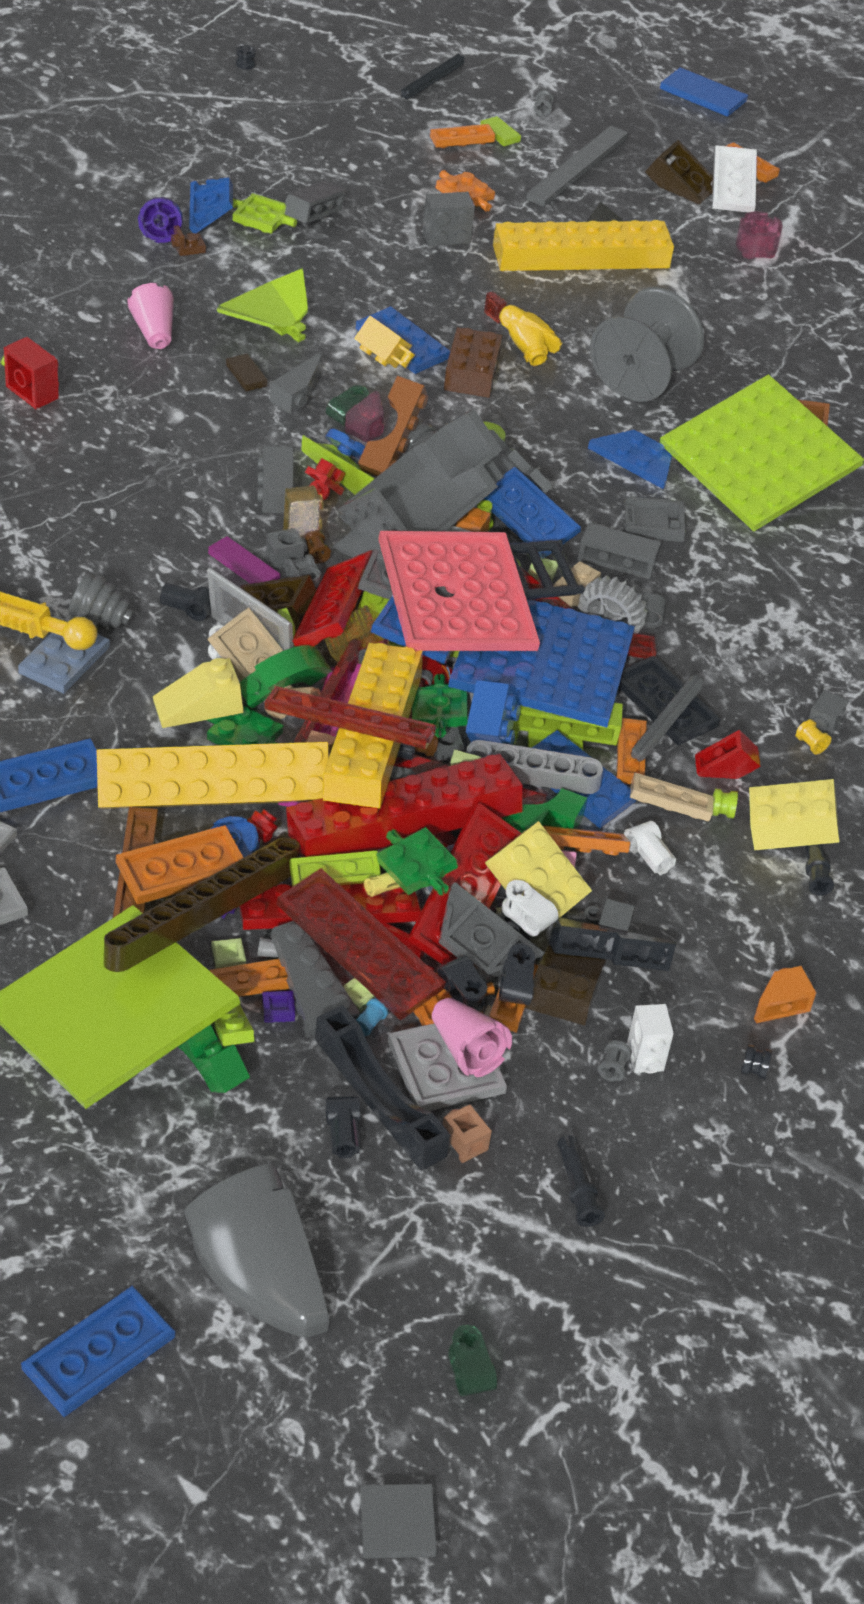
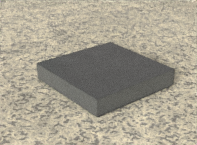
M432 1484L360 1485L363 1559L436 1557Z

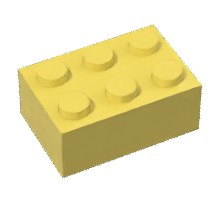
M834 779L749 787L750 825L754 850L839 842Z
M539 821L485 862L505 890L508 883L513 880L527 882L535 891L555 905L558 917L564 915L592 891Z

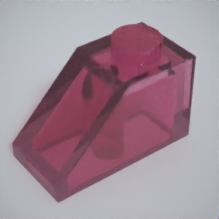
M374 391L346 412L345 432L366 443L379 437L384 430V411L379 392Z

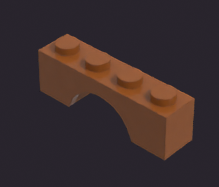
M400 376L396 377L388 395V400L391 407L398 414L397 424L387 437L367 442L358 462L363 472L377 477L399 459L401 452L405 453L409 444L408 435L416 429L419 421L417 416L420 409H424L428 402V395L424 385Z

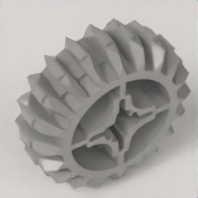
M609 576L604 578L598 577L588 583L584 588L585 591L580 595L578 608L581 613L598 615L608 620L621 621L635 626L632 637L637 635L645 624L648 612L645 609L646 602L641 600V593L634 591L635 586L629 587L626 580L619 582L617 576L612 580Z

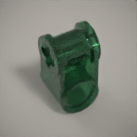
M362 385L351 386L348 390L329 401L325 411L326 415L345 427L350 426L368 413V406L366 404V399L369 395L368 389Z
M471 1325L458 1327L454 1331L448 1357L459 1394L463 1397L495 1390L497 1388L496 1371L493 1362L489 1358L482 1333Z

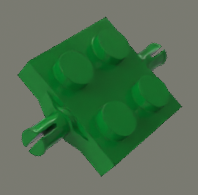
M438 674L434 676V685L418 687L412 705L413 729H430L434 727V735L439 738V731H441L442 738L446 735V727L467 725V691L448 687V684H445V676L440 674V680Z
M244 706V713L206 720L214 724L207 731V740L219 746L279 744L275 740L283 734L284 725Z
M426 827L407 838H402L395 829H392V833L389 831L386 838L393 845L376 854L378 863L407 895L420 888L432 886L439 895H443V892L446 894L449 886L442 878L458 868L456 858Z

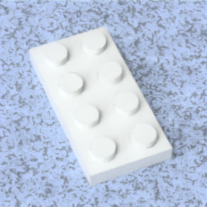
M715 146L712 209L754 213L757 150Z

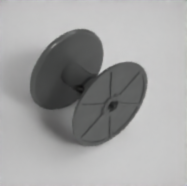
M645 288L630 298L625 307L624 317L607 319L595 329L590 342L592 363L601 380L613 392L632 401H650L665 391L671 378V371L684 370L698 360L704 345L703 328L694 309L681 296L664 288Z

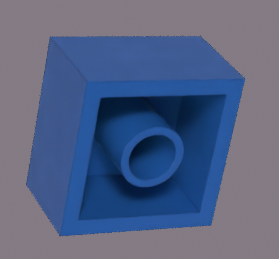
M476 680L466 727V734L470 742L485 740L513 745L515 731L512 729L514 721H518L520 716V705L516 702V695L513 694L509 684Z

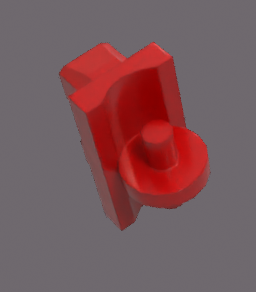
M323 458L320 459L315 469L307 467L305 473L315 480L308 489V494L314 501L320 502L325 500L329 496L330 489L342 495L344 488L339 484L345 475L343 471Z

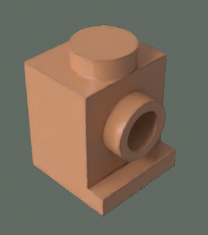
M471 1105L461 1109H454L444 1117L443 1126L451 1135L449 1143L459 1154V1160L462 1163L489 1149L492 1131Z

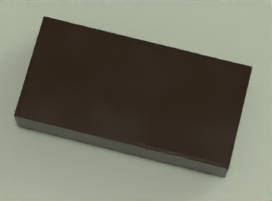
M248 354L226 358V366L246 392L267 386V378Z

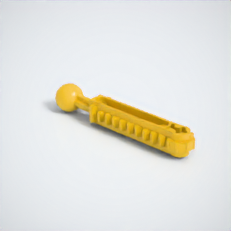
M0 591V625L18 630L21 633H27L31 639L35 636L44 638L48 632L61 635L67 645L74 650H86L96 642L97 628L93 621L88 618L74 617L68 622L51 617L46 603L38 604Z

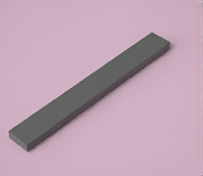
M609 126L527 192L526 199L545 207L623 143L628 137V132L614 126Z

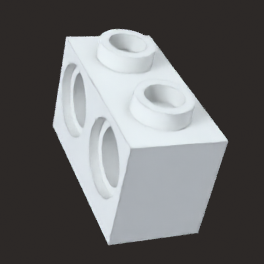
M666 1004L640 1005L635 1007L627 1045L632 1050L630 1059L634 1073L664 1071L674 1034Z

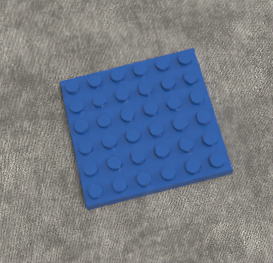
M527 600L540 641L538 651L459 652L448 687L474 693L476 680L509 684L513 694L516 695L518 705L607 728L635 626L621 621L608 620L598 615L577 612L570 608L565 609L553 606L547 602Z

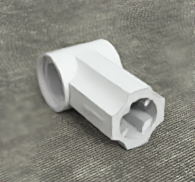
M648 821L625 830L624 835L630 841L629 850L632 853L639 852L654 873L662 875L675 866L676 858L661 840V832L654 821Z

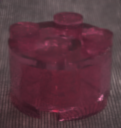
M755 211L746 213L745 218L740 219L736 238V246L743 252L742 256L747 259L755 257L774 258L778 250L783 224L775 216L774 219L769 218L768 213Z

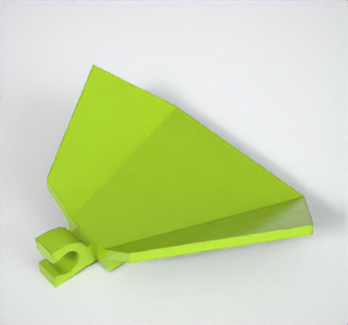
M303 268L265 283L219 305L217 312L269 327L281 336L288 334L297 342L304 340L305 334L300 332L306 330V325L300 321L307 314L308 305Z

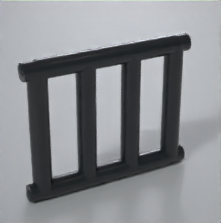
M562 540L509 544L526 600L583 594L585 591L584 586L578 584L562 551ZM538 552H552L567 586L554 587ZM514 554H528L543 588H529Z

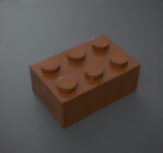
M457 327L446 366L444 390L490 398L500 357L502 335Z

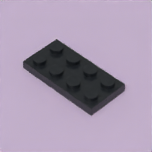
M651 656L624 668L618 688L654 722L684 684L655 656ZM695 696L665 734L679 746L718 728L721 719Z

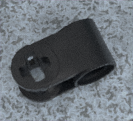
M516 944L509 949L507 959L503 965L499 1001L530 1005L534 988L535 954L528 945Z
M464 955L437 967L439 982L451 998L479 1012L483 1011L487 984L479 975L468 956Z

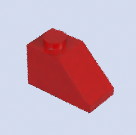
M740 730L695 754L696 771L700 777L739 779L761 767L758 747Z

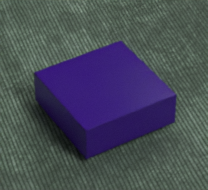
M293 991L262 992L264 1023L295 1021Z

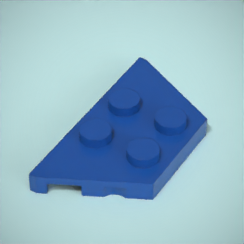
M229 177L218 180L209 179L205 185H199L197 181L190 182L189 228L192 233H197L233 208V183Z
M636 430L599 437L589 441L588 449L662 489L665 488L672 455L661 443Z

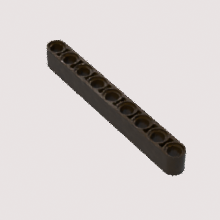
M292 838L277 839L108 932L104 937V967L112 972L126 971L291 877L290 859L299 858V842Z

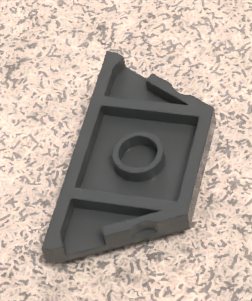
M456 882L452 884L449 890L439 943L457 958L464 955L468 956L479 975L485 980L503 973L504 962L507 959L509 949L513 945L525 944L532 948L535 954L534 963L542 958L544 955L543 951Z

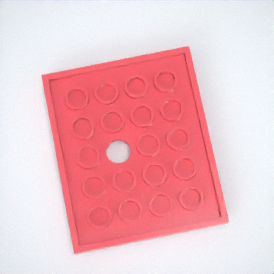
M380 531L378 539L406 647L413 648L415 651H538L540 641L506 532ZM444 586L454 596L442 597L435 590L437 587Z

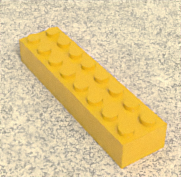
M633 220L626 222H504L495 224L493 248L500 271L670 268L674 249L665 221Z
M383 643L368 644L345 712L351 715L363 733L350 730L342 719L324 770L323 800L381 808L402 740L389 723L403 726L404 729L406 728L421 680L423 650L415 651L411 647L388 646ZM363 717L375 719L390 739L378 737Z
M328 742L97 750L98 807L101 809L129 807L309 802L323 798L324 770L329 759Z

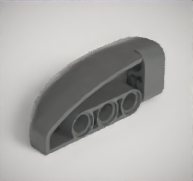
M264 1164L237 1173L209 1188L185 1208L184 1214L193 1236V1247L196 1255L208 1275L226 1296L257 1319L299 1337H311L328 1332V1311L308 1240L292 1193L289 1189L284 1188L275 1165Z

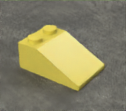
M216 658L211 662L202 663L153 696V702L162 728L244 713L240 683L230 658Z

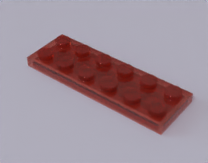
M322 868L277 897L276 905L400 1021L444 990L446 982Z

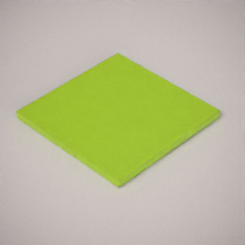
M134 905L0 991V1026L85 1109L241 1004L237 994L178 943L170 945L126 971L112 972L107 970L103 964L104 937L108 932L143 914Z

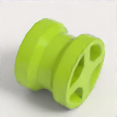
M715 788L712 816L724 814L727 818L734 819L738 792L724 793L721 789Z

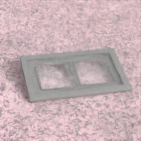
M208 568L211 614L214 619L225 626L249 607L283 651L294 647L292 642L293 629L290 621L212 568Z

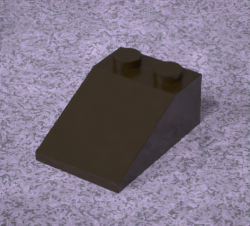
M679 140L665 150L645 171L650 179L660 188L699 205L713 193V175Z
M310 575L240 586L241 589L276 613L280 609L287 608L295 626V633L316 593V588ZM235 596L226 612L235 618L248 608V604ZM254 609L255 616L266 630L280 634L278 624Z
M548 945L534 977L532 1000L527 1009L585 1026L607 959L557 954Z

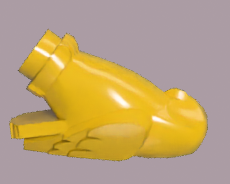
M508 305L500 312L501 324L508 329L514 344L524 354V359L530 365H541L546 361L548 351L556 353L561 349L562 343L560 338L537 315L526 312L514 305Z

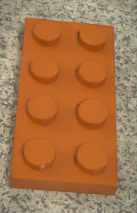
M226 825L117 854L116 864L138 905L181 893L241 860L243 856Z

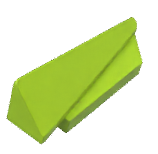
M303 435L301 451L317 464L323 458L343 471L345 475L340 483L354 495L375 479L370 474L363 472L359 465L348 456L340 453L334 445L315 443Z

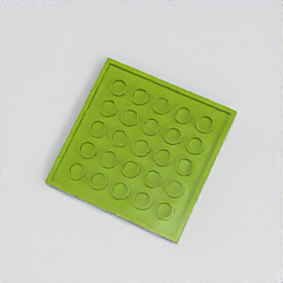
M769 374L660 437V443L753 532L863 465L864 458Z

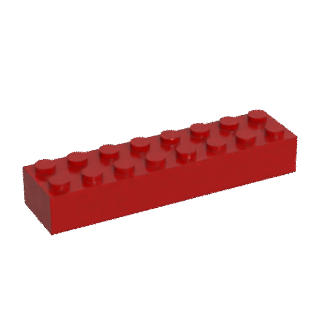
M501 754L488 755L484 758L465 761L456 765L389 781L381 808L325 801L323 798L286 807L288 835L299 842V855L301 858L374 851L393 845L386 838L389 831L392 833V829H395L402 838H407L425 827L433 835L463 828L472 808L478 803L500 818L522 812V783Z

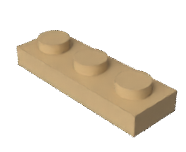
M634 773L631 780L630 798L642 803L656 805L669 811L689 815L695 819L710 821L713 815V796Z

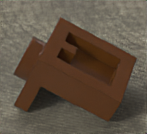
M179 225L174 226V234H171V244L173 248H176L180 256L206 253V245L199 233L183 235Z

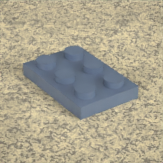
M51 632L18 665L19 674L64 694L109 648V639L97 634L96 642L92 647L86 650H74L67 645L63 636Z

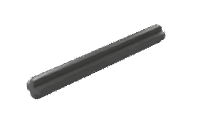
M693 675L688 679L634 745L631 753L633 759L643 761L701 690L704 683L702 678Z

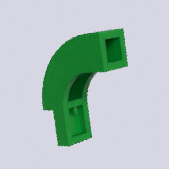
M303 645L284 650L254 666L256 671L239 683L241 694L249 707L254 708L277 691L291 684L304 682L312 686L331 673L332 669L319 649L314 646Z

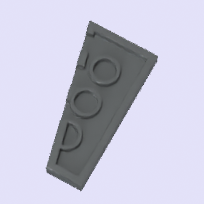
M295 920L274 927L270 935L281 966L286 969L288 975L286 981L289 989L294 992L297 1001L295 1006L298 1015H302L305 1023L303 1029L306 1037L315 1035L318 1016L341 1005H344L356 1020L360 1011L300 921Z

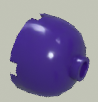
M154 197L147 201L140 210L138 216L139 228L144 236L155 240L154 242L171 241V234H174V226L179 225L180 229L182 228V211L172 199Z

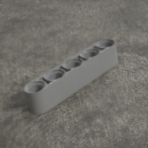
M475 740L467 747V753L480 756L481 758L488 755L501 754L506 762H510L507 764L523 784L560 790L563 788L568 791L584 794H593L601 787L603 766L600 761L594 758L485 740Z

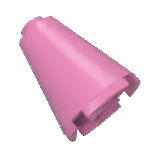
M148 283L132 291V296L130 299L128 297L127 300L128 308L149 346L155 349H163L171 342L174 297L172 291L167 286L163 285V288L157 286V283Z
M446 998L435 1005L432 1012V1020L459 1069L465 1075L474 1074L476 1077H483L493 1072L505 1060L502 1055L506 1047L510 1050L512 1046V1034L504 1024L453 998Z

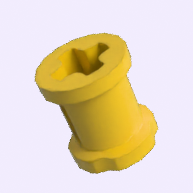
M811 719L803 722L796 731V738L800 741L804 740L815 755L822 753L830 745L831 736L828 733H822L816 727L815 721Z

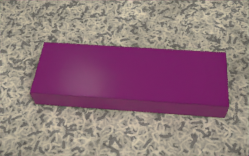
M228 536L208 547L209 555L250 584L280 579L279 572Z

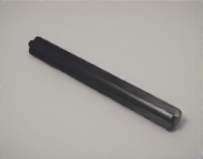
M458 53L401 89V98L404 97L405 100H408L463 65L465 57Z

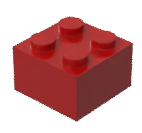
M28 337L4 347L5 381L8 389L35 409L59 399L58 361L55 356L48 353Z

